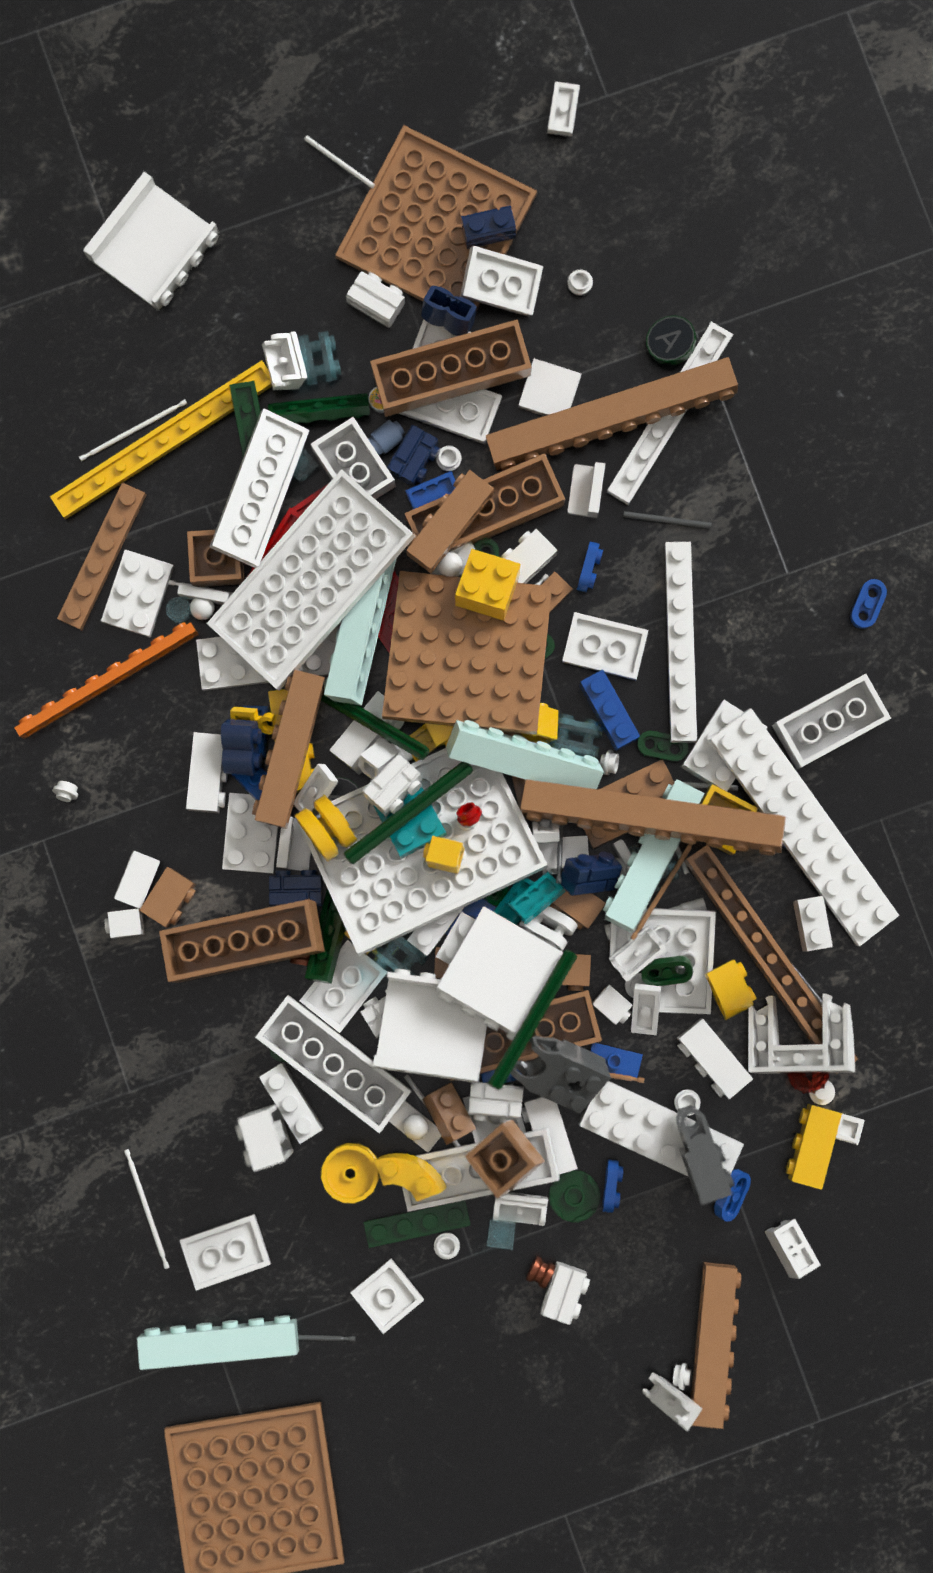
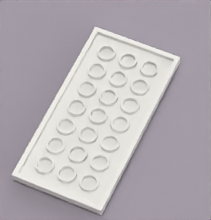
M341 469L262 559L259 567L255 568L207 624L272 686L280 691L286 684L287 678L293 676L294 670H298L416 535Z

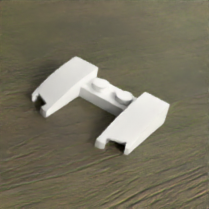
M822 994L823 1044L779 1045L775 996L766 997L768 1005L758 1011L753 1006L749 1007L748 1072L754 1074L855 1072L854 1038L850 1005L844 1003L842 1008L831 1002L832 996Z

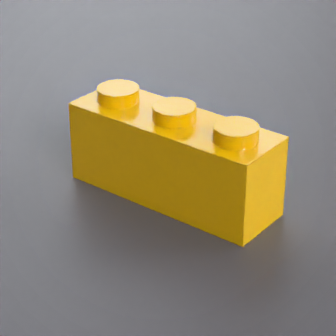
M807 1104V1108L802 1109L799 1123L802 1124L800 1134L796 1133L792 1146L796 1150L793 1159L790 1158L786 1167V1174H789V1180L822 1190L842 1113Z

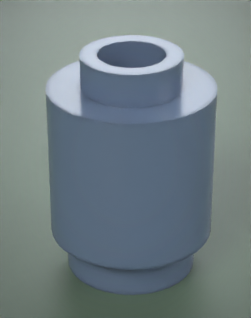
M387 420L370 433L371 437L368 440L378 455L386 454L403 441L402 435L405 431L397 421Z

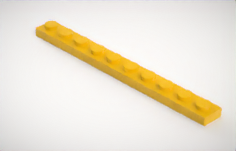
M261 360L50 496L63 518L66 520L233 412L229 385L255 381L257 396L272 387L269 371L264 362Z

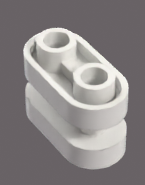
M550 906L527 925L522 920L518 925L561 952L567 945L566 939L562 936L564 934L572 936L578 927L573 919ZM541 922H543V923H545L546 925H548V926L554 928L555 930L553 931V930L547 928L546 926L542 925Z

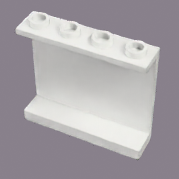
M144 172L83 251L90 261L159 311L162 306H166L171 301L172 293L176 287H180L185 283L190 269L193 266L199 265L203 259L204 251L216 243L219 231L214 222L210 224L205 222L157 187L153 178Z
M483 907L435 991L439 993L438 997L449 1004H452L454 1001L462 1006L461 1011L471 1017L478 1015L485 1020L483 1023L495 1031L498 1028L507 1032L506 1037L513 1040L563 952L488 908Z
M395 969L394 973L388 972V986L377 1055L374 1056V1068L479 1083L487 1026L483 1023L485 1020L478 1015L471 1017L461 1011L462 1006L454 1001L452 1004L441 1000L438 997L439 993L435 991L441 979H435V974L421 972L420 976L410 975V971L404 969Z

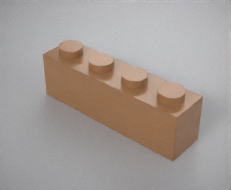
M471 470L466 475L462 473L453 484L455 489L450 495L446 493L437 505L440 507L434 515L430 513L422 523L423 530L407 545V556L431 574L494 495V488Z

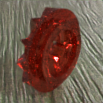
M788 1072V1079L794 1090L797 1089L803 1094L806 1092L815 1094L817 1090L824 1089L827 1081H830V1073L811 1072L814 1075L812 1082H810L807 1077H804L806 1072Z

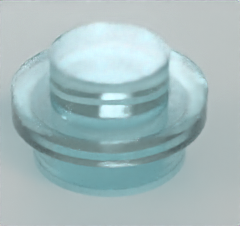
M183 597L171 599L166 606L168 617L178 623L186 621L191 615L189 601Z

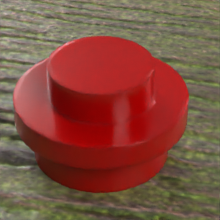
M473 802L466 803L457 810V821L462 826H472L479 821L482 810Z

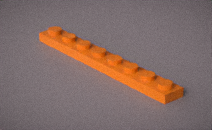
M185 622L177 625L172 629V634L167 637L162 635L150 642V647L145 650H135L128 656L130 659L123 663L116 662L106 669L108 672L100 677L98 675L90 677L84 682L86 685L80 689H70L62 695L64 698L58 702L51 701L40 708L41 712L34 716L29 714L18 721L19 725L14 727L19 737L26 739L198 636L199 634L191 622L187 625Z

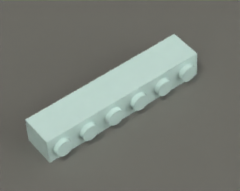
M396 559L342 619L341 626L337 630L335 651L330 657L331 667L328 678L324 682V695L333 701L362 705Z
M456 720L446 745L449 758L525 780L597 789L604 773L598 759L593 756L584 755L582 757L575 755L573 751L566 748L558 750L551 748L549 744L542 741H537V743L528 741L525 737L518 734L510 736L496 728H481L477 723L470 720H465V722Z
M676 779L673 786L670 784L667 786L662 798L700 804L704 793ZM645 833L644 836H641L638 843L642 844L638 853L633 851L629 858L627 866L630 869L627 875L621 874L615 888L618 889L615 898L609 897L603 908V911L607 912L605 920L633 934L681 839L670 837V840H660L655 838V835Z
M289 1315L276 1316L274 1321L264 1322V1318L249 1319L246 1324H238L237 1320L222 1322V1326L212 1327V1323H200L193 1329H186V1325L170 1327V1331L160 1332V1328H148L137 1338L140 1370L297 1355L299 1352L297 1319H290Z

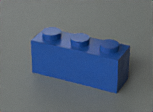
M602 669L580 681L579 687L615 752L638 740L640 735L604 670Z

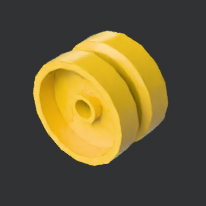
M322 795L313 802V807L320 818L317 819L306 808L294 816L324 859L329 862L338 855V848L332 840L334 837L345 848L350 847L358 840L340 810L331 803L326 795Z
M345 1143L337 1146L326 1157L322 1166L321 1179L325 1190L332 1198L343 1203H356L366 1199L374 1191L380 1178L374 1162L377 1159L376 1155L368 1147L360 1143ZM347 1169H353L355 1176L347 1177Z

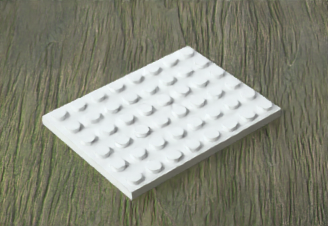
M444 748L427 756L424 760L416 761L411 765L421 774L423 780L420 783L423 790H425L462 761L449 758L447 750ZM470 764L473 772L431 804L447 833L442 838L461 842L464 845L465 851L458 874L428 867L426 858H423L425 847L401 859L390 837L355 864H350L344 856V852L350 847H342L334 837L332 840L338 848V855L327 862L298 823L358 956L548 868L501 772ZM367 785L331 801L348 821L349 827L358 841L382 823L372 803L364 797L362 792ZM473 802L482 810L479 821L472 826L460 825L457 821V810L462 805Z

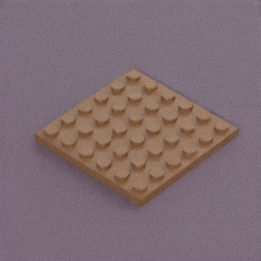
M403 125L373 182L375 184L374 188H370L335 256L336 259L366 274L369 272L374 273L383 282L393 285L423 301L431 286L445 288L453 296L460 297L470 249L466 248L461 227V216L492 209L500 210V207L511 205L517 234L537 195V191ZM513 239L480 246V248L506 255ZM470 300L478 309L480 302Z
M400 571L382 719L454 726L456 720L462 722L470 720L485 729L492 727L504 732L537 735L552 586L517 583L503 621L455 606V593L461 577Z
M321 1402L165 1427L164 1431L185 1573H290L344 1564L345 1560Z

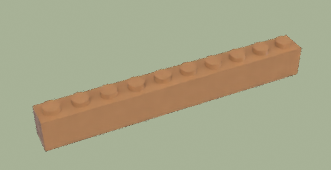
M726 357L485 436L496 470L501 469L504 471L516 466L518 463L528 461L544 453L545 455L549 453L550 455H557L562 453L565 448L571 446L575 448L582 447L588 444V441L596 438L599 440L607 439L613 433L621 430L629 432L637 428V425L643 423L654 424L664 416H678L683 414L686 409L693 407L700 409L717 399H720V401L728 400L738 392V383L730 359Z
M527 779L520 808L526 819L536 822L548 819L557 825H567V822L576 823L578 827L584 829H592L593 826L603 827L604 831L612 833L624 830L629 831V834L634 836H644V833L652 834L660 840H670V837L679 838L681 842L696 844V841L707 842L708 846L715 848L728 845L733 846L734 850L743 852L755 849L764 855H775V852L781 853L786 824V816Z
M708 845L702 847L685 859V864L811 1044H823V1008Z

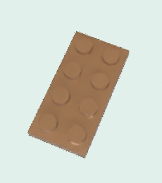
M662 759L599 790L663 799L662 796L669 784L673 786L675 782ZM593 826L592 829L583 828L592 849L629 833V831L618 830L617 833L607 832L603 830V827Z

